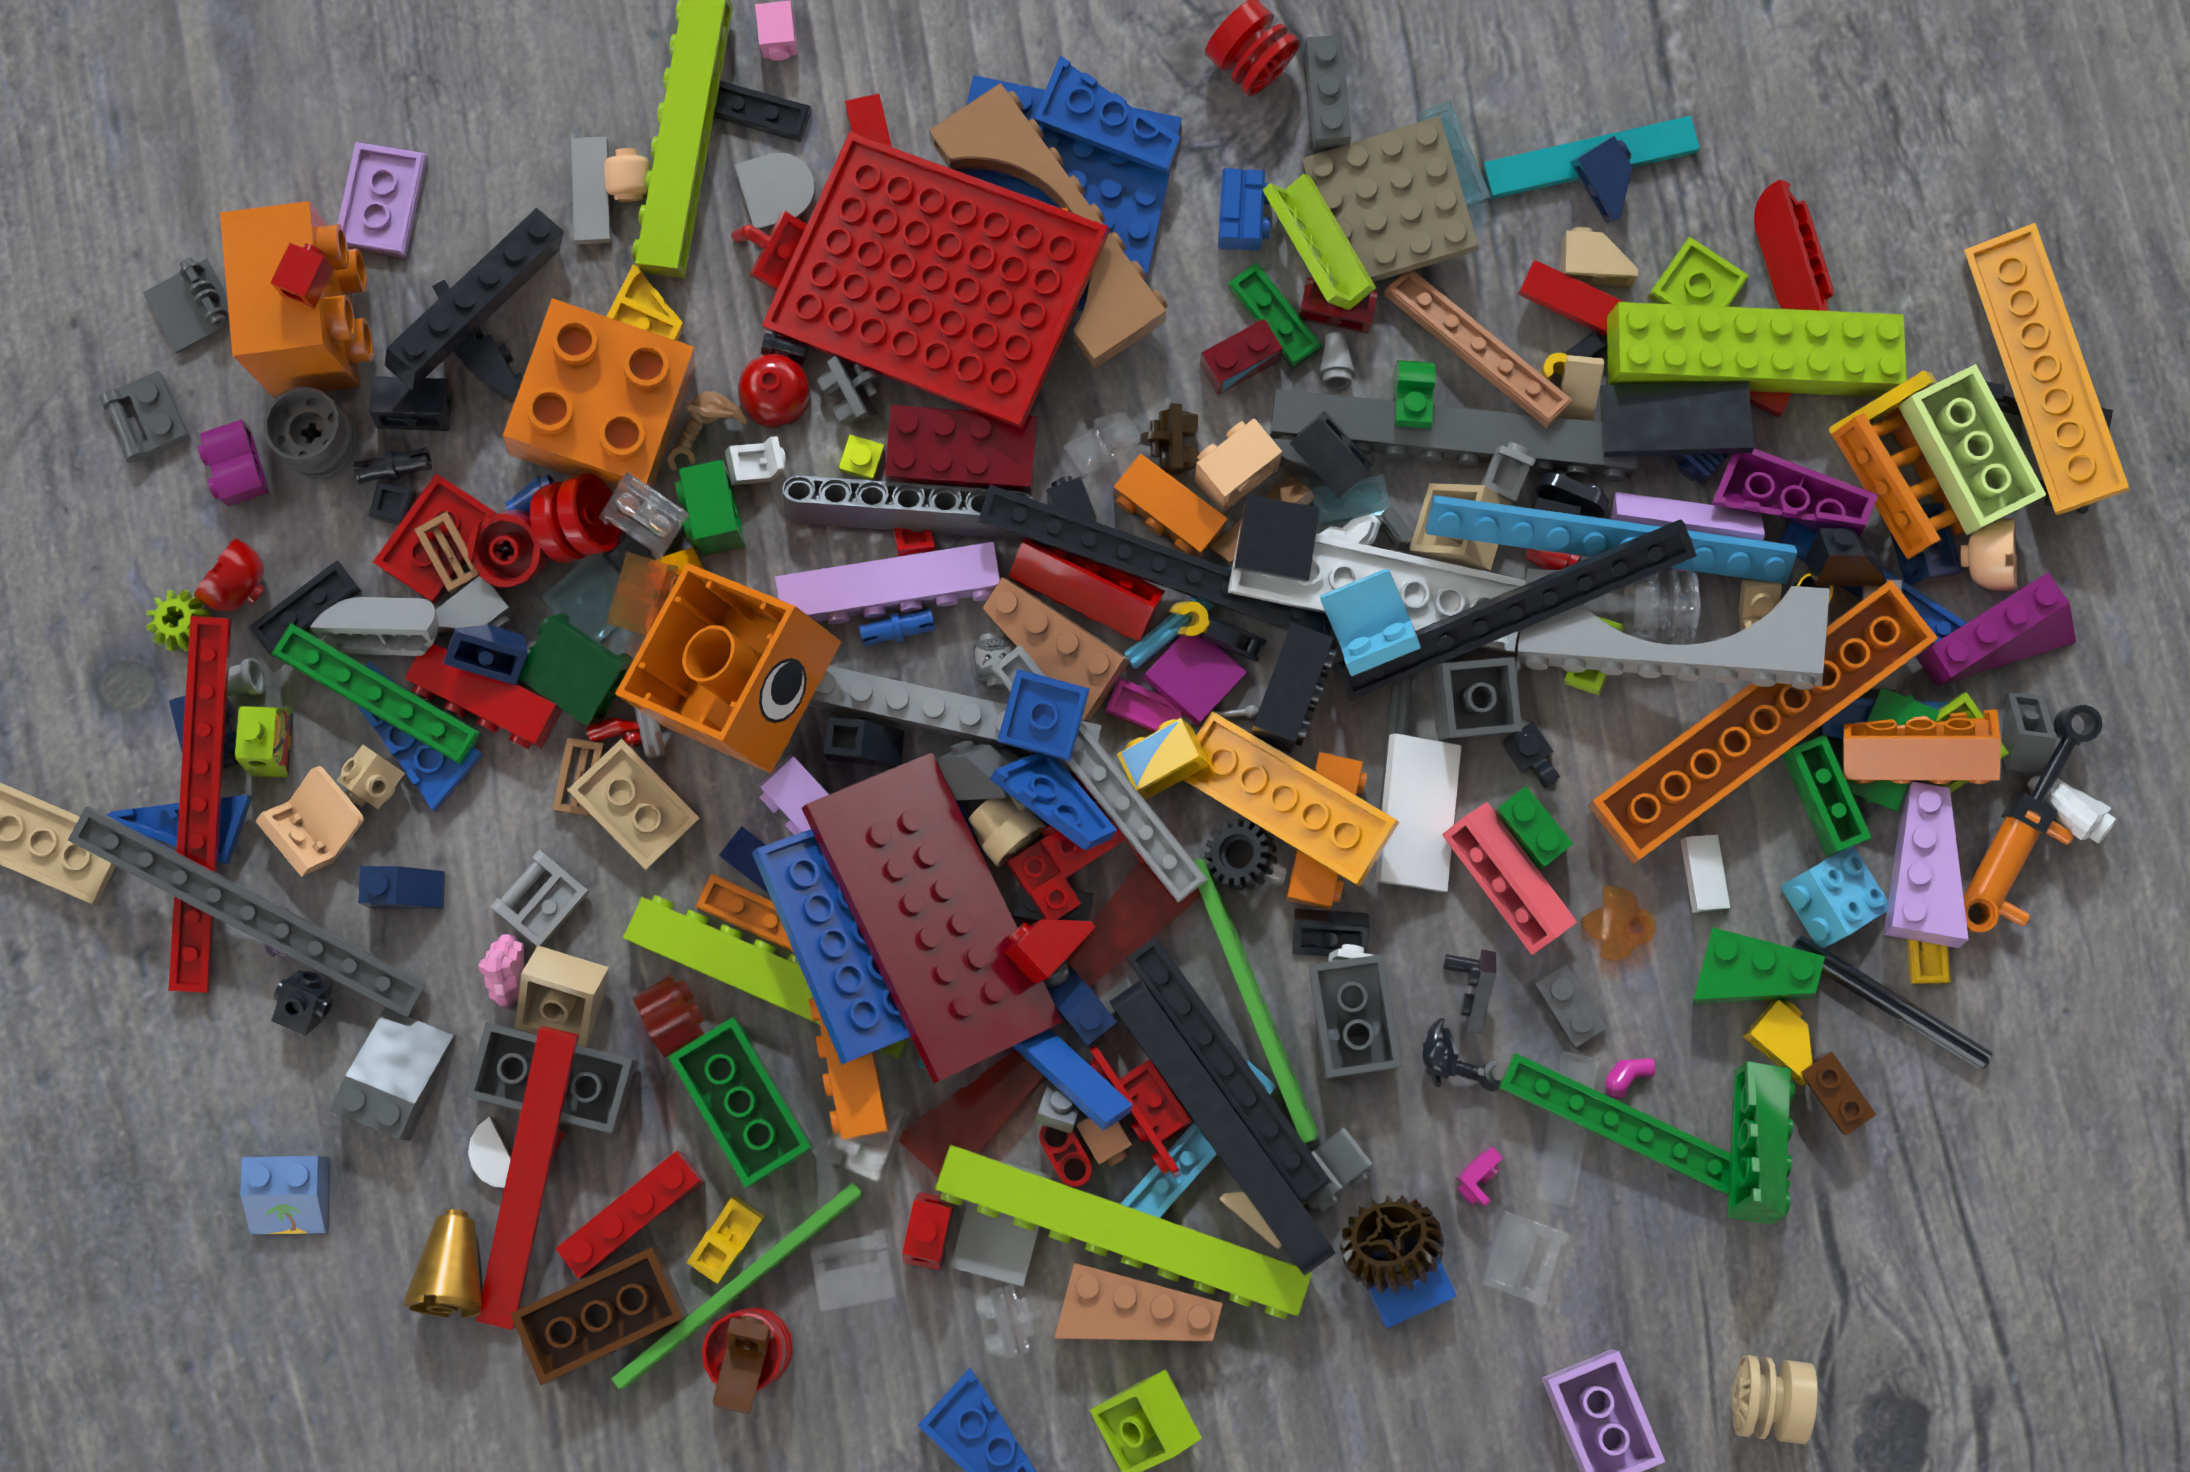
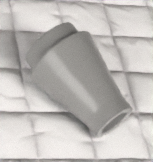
M1333 332L1325 336V347L1319 377L1323 380L1325 387L1343 389L1351 385L1355 371L1347 345V336L1344 333Z

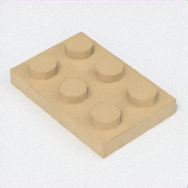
M622 739L567 789V792L645 871L700 820L688 805Z

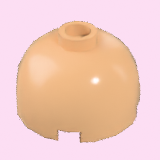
M2001 518L1971 533L1968 545H1961V567H1969L1971 578L1983 588L1995 591H2016L2017 534L2015 518Z

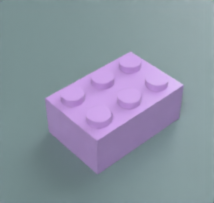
M1610 1349L1541 1378L1580 1472H1642L1665 1462L1620 1351Z

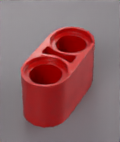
M1042 1125L1039 1131V1140L1064 1184L1071 1187L1084 1185L1091 1176L1092 1167L1073 1130L1072 1133H1067L1065 1144L1060 1147H1052L1048 1145L1045 1139L1046 1132L1050 1127ZM1071 1159H1079L1085 1164L1086 1173L1080 1180L1071 1181L1064 1174V1166Z

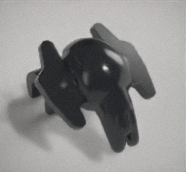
M1439 1018L1428 1030L1426 1042H1423L1422 1051L1423 1063L1427 1068L1428 1075L1432 1077L1434 1085L1441 1087V1077L1448 1078L1449 1076L1455 1077V1075H1460L1463 1078L1479 1081L1481 1086L1487 1091H1498L1501 1080H1495L1491 1075V1069L1498 1063L1492 1060L1480 1067L1460 1060L1457 1061L1459 1052L1449 1028H1443L1445 1019Z

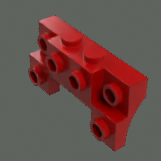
M1099 803L1096 804L1097 807L1117 829L1112 839L1085 851L1049 825L1041 831L1045 836L1044 838L1006 861L1016 880L1030 896L1044 919L1057 920L1079 906L1081 902L1066 878L1124 840L1135 853L1140 863H1146Z

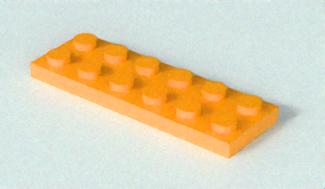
M1211 711L1196 735L1210 765L1185 778L1183 781L1360 887L1399 822Z

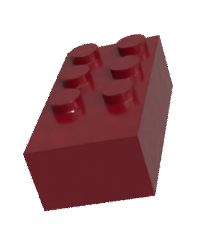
M891 405L885 465L886 482L989 489L990 485L1004 490L1025 492L1032 497L1038 432L1037 416L1029 415L1022 429L977 411Z

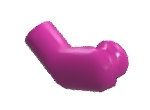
M1629 1059L1617 1062L1606 1076L1605 1086L1607 1087L1608 1096L1613 1099H1622L1627 1095V1088L1634 1078L1654 1077V1059Z

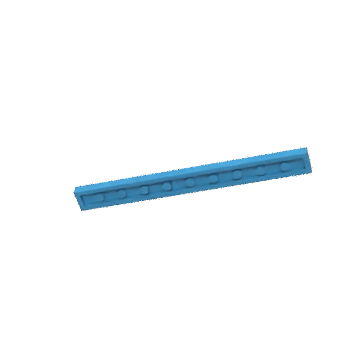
M1433 495L1425 525L1426 534L1587 557H1592L1661 528L1660 526ZM1687 530L1697 556L1670 567L1787 584L1797 556V550L1795 545Z

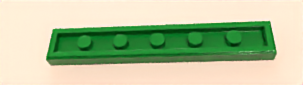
M292 623L271 654L461 766L481 736V733Z

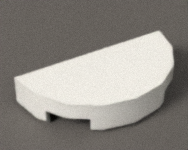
M488 1117L477 1126L470 1138L468 1155L472 1169L482 1181L493 1187L504 1188L511 1155L493 1117Z

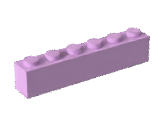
M994 542L775 576L778 599L795 605L814 621L828 620V624L845 623L850 621L849 616L864 614V618H878L885 616L887 610L900 609L903 613L921 610L922 605L937 603L938 607L953 606L959 603L958 599L973 597L974 601L988 600L1000 581Z

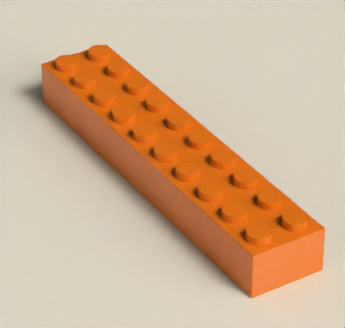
M1890 580L1827 626L1822 686H1814L1812 689H1797L1792 687L1791 684L1775 683L1773 686L1763 687L1750 683L1588 804V807L1631 863L1634 864L1936 641L1938 637L1894 582Z

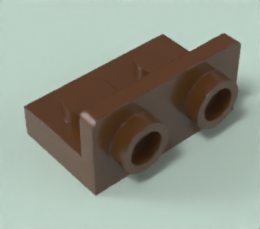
M1832 1051L1818 1055L1812 1060V1064L1801 1072V1076L1843 1135L1850 1134L1877 1115Z

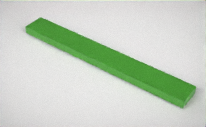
M1201 858L1197 859L1194 863L1208 879L1198 887L1296 1130L1304 1143L1315 1140L1320 1136L1218 883L1212 876L1213 873L1206 866V864H1209V861Z
M855 1182L850 1184L611 1379L618 1389L623 1390L631 1386L864 1196V1192Z

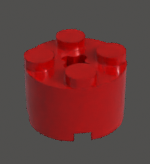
M507 510L491 515L482 520L469 536L467 553L471 564L473 563L479 573L478 575L485 582L497 587L516 586L539 576L550 560L540 548L533 533L530 513L523 510ZM507 542H511V547L514 548V554L512 555L511 549L506 547Z

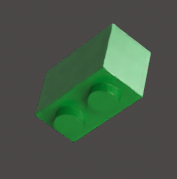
M1527 786L1523 787L1495 810V813L1539 871L1573 845V842Z

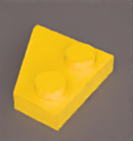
M632 265L606 317L678 341L685 328L683 322L667 305L659 292L654 289L638 266Z

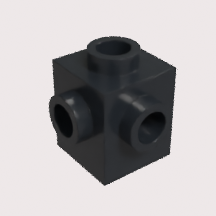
M298 970L288 979H282L274 993V999L277 1000V1004L271 1021L306 1036L330 1012L333 1000L329 996L333 984L323 980L317 973Z

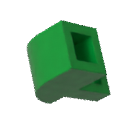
M1396 361L1393 373L1392 401H1395L1394 426L1431 429L1433 420V391L1436 379L1434 362Z

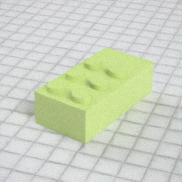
M1976 364L1910 396L1898 405L1966 535L2046 495Z

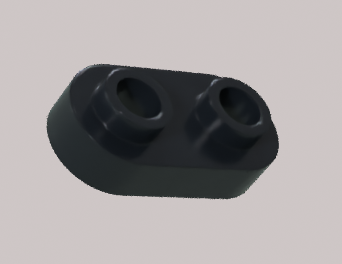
M1560 471L1542 474L1536 487V494L1542 499L1581 507L1579 514L1581 516L1603 518L1609 504V499L1602 489L1594 485H1585L1575 481Z

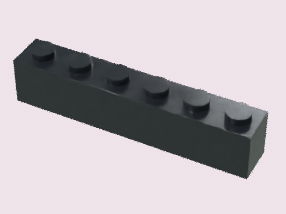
M535 208L387 347L385 367L413 390L560 251L564 231L538 208Z

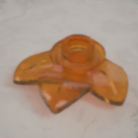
M1604 886L1602 889L1604 908H1598L1589 912L1580 921L1588 935L1603 941L1600 957L1606 960H1621L1628 957L1635 946L1648 943L1656 932V922L1653 916L1648 911L1639 908L1637 900L1631 892L1617 886ZM1632 921H1639L1642 924L1643 930L1640 934H1635L1631 931L1630 924Z

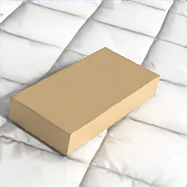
M1567 355L1561 391L1573 401L1571 406L1559 418L1585 421L1594 420L1604 369V359Z

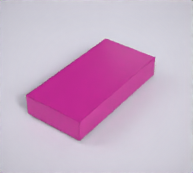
M1121 678L1118 679L1105 710V713L1152 733L1158 731L1157 728L1162 723L1172 719L1178 720L1184 715L1163 695Z

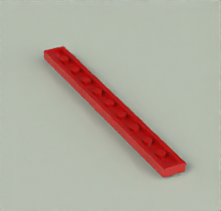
M190 616L176 852L217 873L232 619ZM175 896L173 902L168 991L207 993L210 991L214 917Z

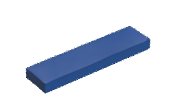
M1051 1029L1013 1046L1103 1131L1131 1112L1133 1104Z

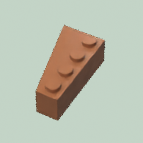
M1074 1262L1054 1339L1213 1341L1223 1303Z

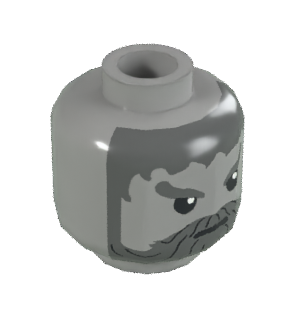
M1005 633L983 634L979 636V641L974 643L971 648L973 675L977 680L987 682L988 688L1006 687L991 669V667L1017 647Z

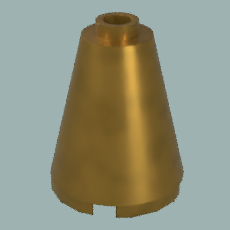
M447 1209L445 1210V1215L436 1217L404 1297L403 1306H409L410 1311L438 1317H449V1313H457L458 1311H461L460 1318H472L481 1315L482 1302L475 1220L468 1218V1212Z

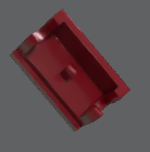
M1307 277L1299 316L1304 321L1368 334L1378 292L1372 291L1353 308L1347 310L1327 302L1317 283L1314 282V278Z

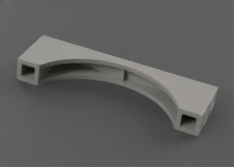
M1527 569L1525 584L1556 571ZM1791 586L1775 608L1750 627L1720 640L1691 645H1669L1635 638L1611 627L1599 619L1584 604H1581L1520 630L1518 644L1520 664H1525L1526 667L1535 670H1544L1548 666L1563 667L1564 670L1574 673L1584 672L1585 669L1600 670L1607 675H1621L1623 672H1634L1645 678L1675 675L1676 678L1684 681H1695L1702 677L1714 678L1716 682L1723 684H1732L1737 682V680L1752 681L1753 684L1763 687L1773 686L1775 683L1791 684L1792 687L1797 689H1812L1814 686H1822L1830 589Z

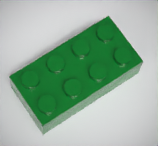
M735 1017L730 1018L668 1056L745 1188L754 1187L815 1149L739 1019Z

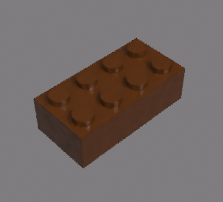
M651 1247L510 1313L540 1385L550 1383L688 1317L659 1247Z

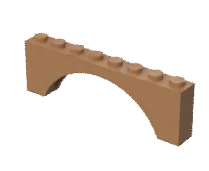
M1001 83L929 130L931 144L949 168L953 170L982 169L1013 176L1039 189L1061 209L1067 207L1069 212L1102 224L1105 222V218L1097 205L1094 203L1089 205L1082 196L1085 191L1079 180L1074 175L1069 177L1062 168L1064 162L1058 151L1054 147L1048 149L1041 139L1044 137L1043 132L1034 119L1028 121L1021 112L1023 105L1018 96L1012 90L1007 92ZM1116 232L1109 233L1092 271L1086 303L1081 317L1073 330L1075 344L1094 370L1166 321L1165 308L1168 306L1165 299L1157 289L1151 291L1144 281L1147 279L1144 270L1136 260L1130 262L1124 253L1126 247Z

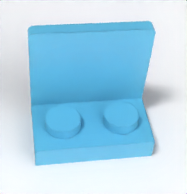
M1389 569L1381 570L1320 596L1321 603L1342 648L1344 660L1351 676L1421 648L1412 621Z

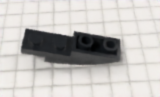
M444 279L433 285L432 288L439 299L450 289V286ZM478 327L454 350V353L479 381L505 400L514 404L523 376L520 372L514 375L508 365L514 359L504 341L497 344L491 334L484 336L481 328Z

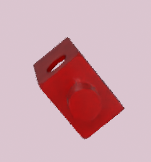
M924 1192L917 1194L913 1202L902 1250L903 1263L941 1271L955 1204L942 1200L937 1195Z

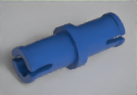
M931 608L898 616V613L890 614L891 618L859 624L864 648L895 639L897 643L903 642L904 637L936 631Z

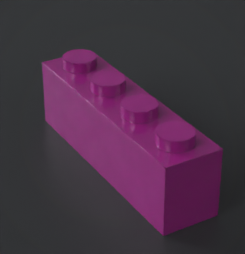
M1754 448L1752 453L1732 454L1712 505L1774 514L1817 531L1819 528H1854L1861 536L1878 495Z
M2049 572L1939 640L1918 654L1916 659L1934 685L1939 687L1996 667L2009 665L2018 660L2076 643L2070 602Z

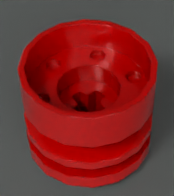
M1247 0L1237 7L1217 28L1205 48V55L1222 71H1227L1235 66L1231 80L1238 85L1242 83L1241 90L1250 97L1258 94L1275 81L1286 69L1300 47V40L1292 33L1287 34L1288 28L1280 23L1270 28L1274 15L1259 0Z
M753 1307L741 1309L724 1316L713 1324L705 1336L702 1347L703 1365L711 1381L716 1385L728 1345L727 1331L731 1318L741 1320L742 1316H751L764 1322L763 1325L769 1326L770 1341L757 1391L781 1378L790 1366L794 1346L792 1333L785 1321L771 1310Z

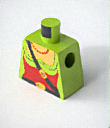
M240 706L235 758L249 776L288 778L293 708Z

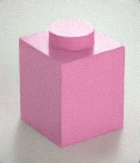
M791 1L755 4L759 46L763 59L769 58L781 61L788 59L791 55H798L795 19Z

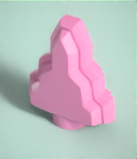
M513 934L501 935L498 941L491 944L490 950L486 952V957L480 961L478 967L480 973L484 975L485 987L489 990V998L495 1001L502 1009H511L514 1003L518 1002L521 973L525 968L524 943L517 941Z

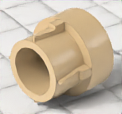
M1011 795L1006 798L987 799L968 819L973 832L979 838L977 842L997 867L1006 864V861L1025 850L1040 836L1041 831L1046 827L1034 812Z

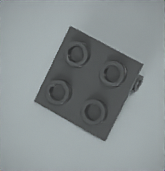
M193 258L184 259L180 262V273L143 292L176 354L230 325L227 293L207 258L200 262H194Z

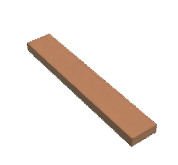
M1414 270L1402 273L1385 289L1384 296L1545 428L1554 423L1571 406L1573 400Z

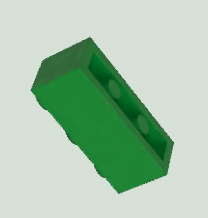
M1826 734L1795 746L1781 755L1826 857L1861 844L1871 838Z

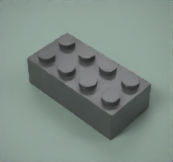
M486 1022L465 1096L521 1110L537 1035ZM577 1045L561 1121L619 1135L639 1061Z

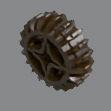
M1387 1195L1385 1202L1380 1204L1372 1199L1369 1209L1359 1206V1217L1349 1216V1227L1342 1229L1343 1240L1340 1242V1250L1342 1256H1344V1265L1351 1273L1352 1278L1356 1282L1362 1281L1363 1286L1367 1290L1376 1286L1377 1291L1382 1295L1388 1287H1391L1392 1291L1398 1294L1400 1287L1406 1285L1413 1291L1414 1281L1419 1280L1426 1283V1272L1436 1273V1262L1443 1260L1442 1248L1444 1247V1237L1442 1232H1440L1442 1229L1439 1221L1433 1216L1428 1206L1422 1208L1421 1203L1417 1199L1408 1203V1200L1403 1195L1396 1202H1393Z

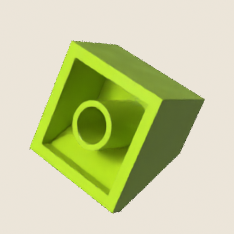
M1166 1369L1089 1409L1121 1472H1142L1175 1457L1202 1439Z

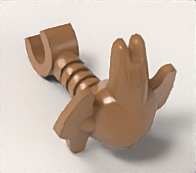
M715 391L703 392L693 401L685 400L686 410L690 411L693 418L688 422L689 425L687 424L686 431H683V437L680 438L678 445L673 446L667 454L669 467L673 471L677 470L674 459L680 453L686 454L691 464L695 463V455L692 450L693 441L696 440V435L702 429L703 423H713L721 417H733L747 425V420L742 410L725 396Z

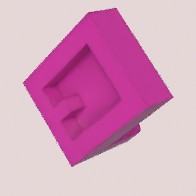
M1487 1147L1455 1177L1461 1184L1457 1188L1458 1192L1472 1206L1476 1202L1480 1206H1486L1491 1201L1476 1183L1480 1180L1485 1184L1499 1172L1500 1168L1496 1164L1503 1157L1494 1147Z

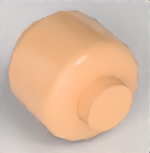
M616 149V156L609 157L604 161L605 190L608 194L613 195L615 201L618 202L642 201L643 195L648 193L645 186V177L647 171L650 170V161L644 156H638L637 149Z

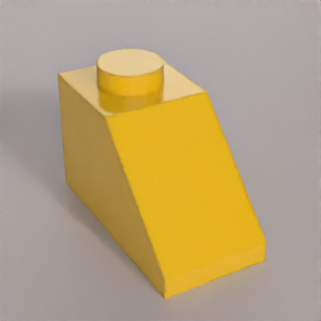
M1776 1000L1768 1004L1742 1037L1776 1066L1791 1068V1078L1800 1086L1806 1085L1807 1083L1801 1076V1072L1812 1064L1808 1024L1801 1019L1803 1013L1794 1004L1787 1000L1783 1003L1780 1000Z

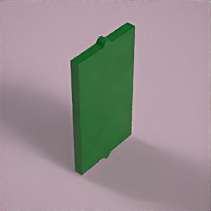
M1881 687L1866 722L1892 719L1897 722L1898 726L1905 725L1906 721L1912 719V717L1927 716L1929 719L1936 721L1940 710L1915 701L1912 695L1905 697ZM1846 780L1851 793L1863 798L1866 804L1873 802L1895 812H1898L1909 783H1893L1890 780H1874L1866 784Z

